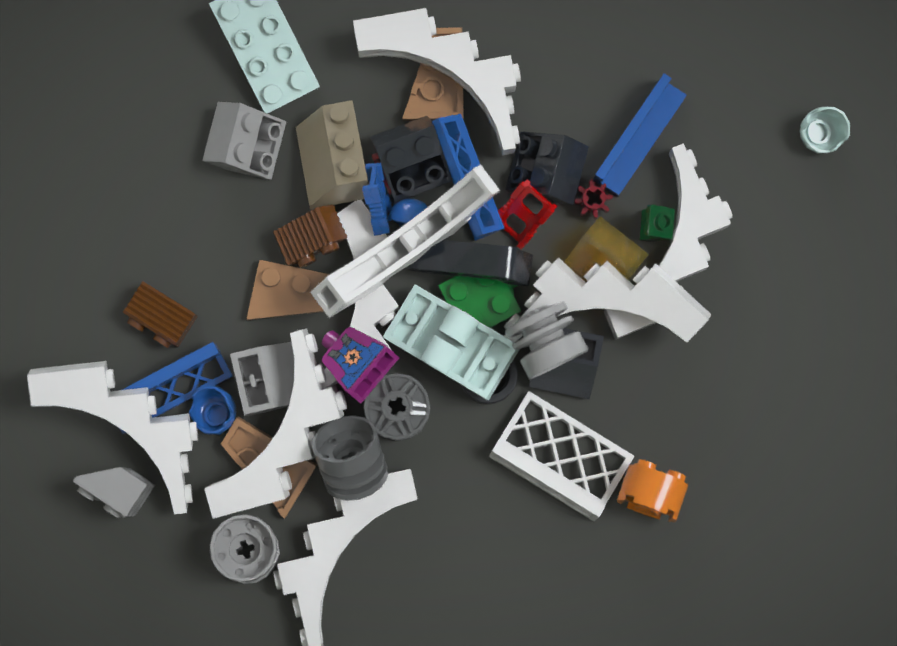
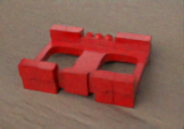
M528 179L520 183L511 194V198L498 210L505 230L519 242L517 246L521 250L533 238L539 226L543 225L558 207L556 204L552 205L531 186V182ZM529 193L533 194L543 204V208L538 214H534L523 203V199ZM512 213L516 214L526 224V228L521 234L516 233L506 222Z

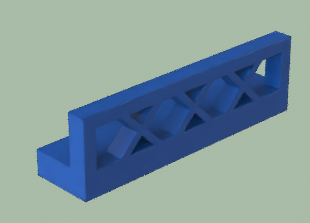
M665 73L593 178V181L599 185L605 183V189L617 197L687 96L670 84L672 78Z
M461 114L441 117L432 121L454 185L472 169L480 165ZM493 197L478 209L468 221L475 241L505 229Z
M212 342L122 390L148 387L149 395L157 389L168 392L165 405L157 409V414L152 415V418L192 399V394L203 386H217L232 378L233 375L217 344ZM216 358L224 374L213 380L202 377L205 364ZM199 367L197 375L189 373ZM183 375L196 378L192 391L186 394L174 391L177 379ZM200 380H203V381H206V382H207V383L201 385L200 387H198ZM172 382V383H171V386H170V389H167V388H163V387H162V386H164V385H166V384ZM173 394H174V395L181 396V397H179V398H177V399L171 401V398H172V395H173ZM120 429L121 432H122V434H126V433H127V432H125L124 430Z

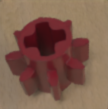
M590 180L589 187L586 190L583 187H578L577 191L582 195V198L575 199L574 204L582 206L581 216H584L586 212L592 213L593 219L596 220L600 210L604 213L609 212L610 209L604 203L612 200L613 195L605 194V183L598 187L594 186L593 180ZM594 194H597L600 205L594 203L592 206L588 205L589 198L587 195L592 197Z

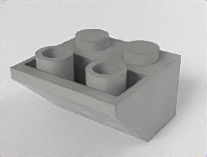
M218 102L202 161L226 170L272 180L286 121L242 103Z
M292 342L260 346L230 354L244 415L252 416L289 407L294 385V352Z
M125 467L76 476L73 480L74 483L80 486L77 490L80 494L92 501L94 499L99 501L100 499L106 503L104 509L117 518L136 516L156 486L131 468Z

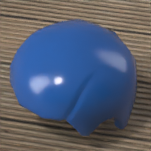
M417 199L400 200L391 208L388 220H393L402 227L429 206Z
M203 386L192 394L193 403L189 410V415L193 422H196L198 430L208 435H220L232 426L235 421L237 408L233 397L229 393L216 386Z

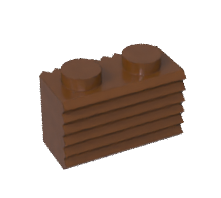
M334 205L314 208V210L273 231L287 266L298 264L300 268L308 266L317 261L315 255L322 253L323 256L339 249V242L347 239V234H345V229L342 227Z
M144 281L140 284L123 311L124 314L129 316L127 323L141 332L147 327L156 333L152 339L167 348L170 347L171 343L179 347L198 317L195 313Z

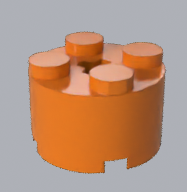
M641 459L638 460V463L629 465L617 502L622 504L626 500L628 501L626 508L659 520L661 514L669 515L668 522H676L688 488V484L685 483L686 476L673 470H668V473L655 470L657 465Z

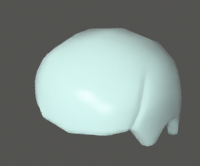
M819 107L806 115L799 130L800 138L806 148L817 154L836 151L843 142L848 140L850 136V121L845 113L836 107Z

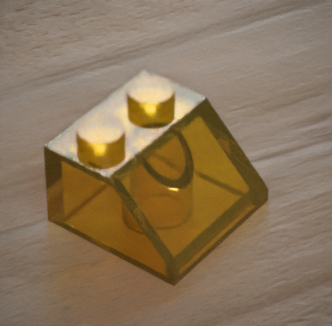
M600 216L585 233L564 263L586 283L588 282L584 278L586 273L596 263L601 267L606 261L629 280L649 254Z

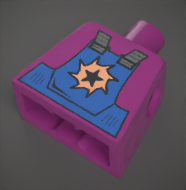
M353 327L346 328L341 335L335 331H329L322 339V345L328 349L322 357V362L344 390L360 404L399 359L384 343Z

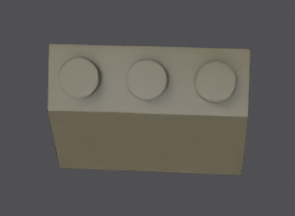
M353 100L321 106L296 127L310 209L364 199L362 187L369 185Z

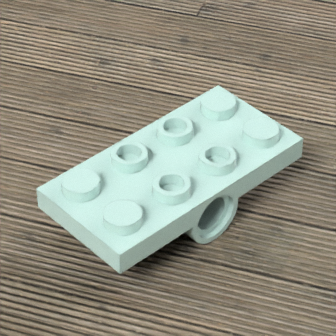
M214 0L209 3L264 113H269L320 87L277 0Z
M416 284L383 335L384 339L488 401L520 350H514L512 345L515 342Z

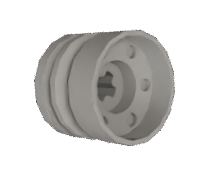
M565 302L542 306L522 316L513 326L505 330L508 338L520 334L524 337L512 345L514 350L529 347L531 351L520 360L529 380L563 365L588 351L579 331L565 335L562 330L573 321L572 316L559 321L556 316L568 309Z
M250 515L233 516L222 522L214 532L210 544L211 559L217 570L228 579L242 584L257 583L268 577L276 567L280 555L279 542L273 530L261 519ZM245 542L250 547L254 546L255 550L250 552L251 557L248 559L244 555L238 554V551L243 549L242 544Z

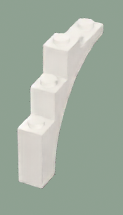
M426 8L353 21L359 58L375 56L406 58L429 65L451 77L467 90L484 110L496 133L502 155L515 152V144H520L517 125H511L509 115L514 114L512 96H506L505 93L515 92L516 82H521L518 63L512 64L511 55L474 61V59L479 58L476 40L470 41L469 31L432 38V35H437L434 16L428 17Z
M684 143L673 147L669 152L676 175L678 209L672 240L659 264V267L676 282L704 271L709 267L707 263L710 260L709 252L705 244H699L698 240L726 229L731 224L729 219L733 217L726 201L722 202L720 196L707 200L706 195H709L707 184L703 177L698 178L694 169L697 166L695 156L691 149L686 150ZM605 309L603 311L615 340L657 323L645 316L622 310Z
M481 165L477 166L424 211L366 253L327 276L310 293L330 318L377 290L392 275L417 261L432 246L453 235L500 190Z
M362 200L354 201L337 214L342 227L345 229V234H347V240L354 260L387 238L386 234L374 236L371 225V213ZM383 284L377 290L355 303L350 327L389 347L375 326L380 323L384 327L392 322L396 316L395 312L399 310V306ZM326 367L324 370L326 375V382L323 383L324 388L338 383Z
M560 258L553 264L547 260L535 273L539 279L534 283V286L542 294L540 295L536 291L524 304L528 310L522 315L524 316L542 306L554 305L560 302H565L568 308L560 315L571 311L594 308L622 310L645 316L667 327L686 342L698 332L711 316L700 303L657 264L650 270L644 266L632 279L636 283L634 286L608 261L601 267L596 263L584 276L588 281L586 283ZM515 314L506 323L504 328L507 330L521 317ZM520 334L508 339H510L513 342H516L523 335Z
M307 328L290 333L294 352V385L289 408L280 429L267 448L249 466L231 477L204 488L213 519L286 499L290 495L289 490L292 489V483L289 473L287 471L283 472L282 467L315 457L312 441L316 433L315 431L310 432L309 427L344 416L343 410L347 409L345 396L342 391H337L336 385L327 388L323 387V383L326 382L325 371L322 364L317 365L314 352H318L317 343L313 333L308 334Z
M107 361L38 368L29 371L27 377L31 406H61L83 410L104 418L127 432L146 450L159 468L169 490L174 514L187 513L188 503H193L191 484L185 485L184 473L189 472L188 455L181 452L192 451L193 441H198L196 422H190L189 414L152 418V415L157 414L155 396H149L148 387L110 391V388H115L113 369L107 368Z
M411 469L389 473L387 480L379 490L360 500L345 501L334 497L336 510H343L344 516L308 524V531L303 532L307 550L313 549L314 555L277 564L278 570L273 571L277 590L283 589L284 595L297 593V598L292 599L296 617L302 616L304 629L299 630L302 646H324L321 628L323 598L329 576L340 554L354 536L373 519L385 512L418 499Z

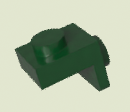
M653 204L647 205L646 209H642L639 240H672L675 209Z

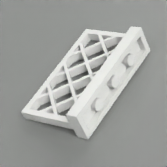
M528 391L489 457L587 518L595 521L603 512L606 503L627 470L634 455ZM529 402L541 408L544 419L527 423L524 410ZM547 412L555 417L548 418ZM521 416L523 424L515 425ZM561 420L567 424L570 436L554 439L550 422ZM545 424L549 440L533 444L529 427ZM524 429L528 445L515 447L506 441L511 431ZM574 429H576L577 431H579V432H581V433L575 434V433H574ZM587 436L594 440L596 452L580 455L576 439ZM571 440L575 457L559 460L555 444ZM550 445L554 462L543 464L536 459L534 448ZM600 445L607 448V450L601 451ZM529 450V451H530V455H528L527 453H525V452H523V451ZM615 453L624 459L619 469L607 472L603 455ZM598 456L602 473L586 477L582 460ZM577 461L581 478L574 480L565 478L562 473L561 464ZM556 466L557 472L549 467ZM615 475L610 483L608 476ZM603 477L606 492L599 499L590 493L587 481ZM582 482L583 488L578 486L576 483Z

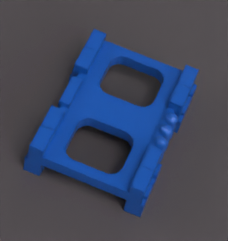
M369 163L365 165L370 185L363 186L362 191L366 205L370 208L371 225L374 236L390 233L388 212H390L392 204L389 194H386L385 184L382 182L385 177L381 163Z

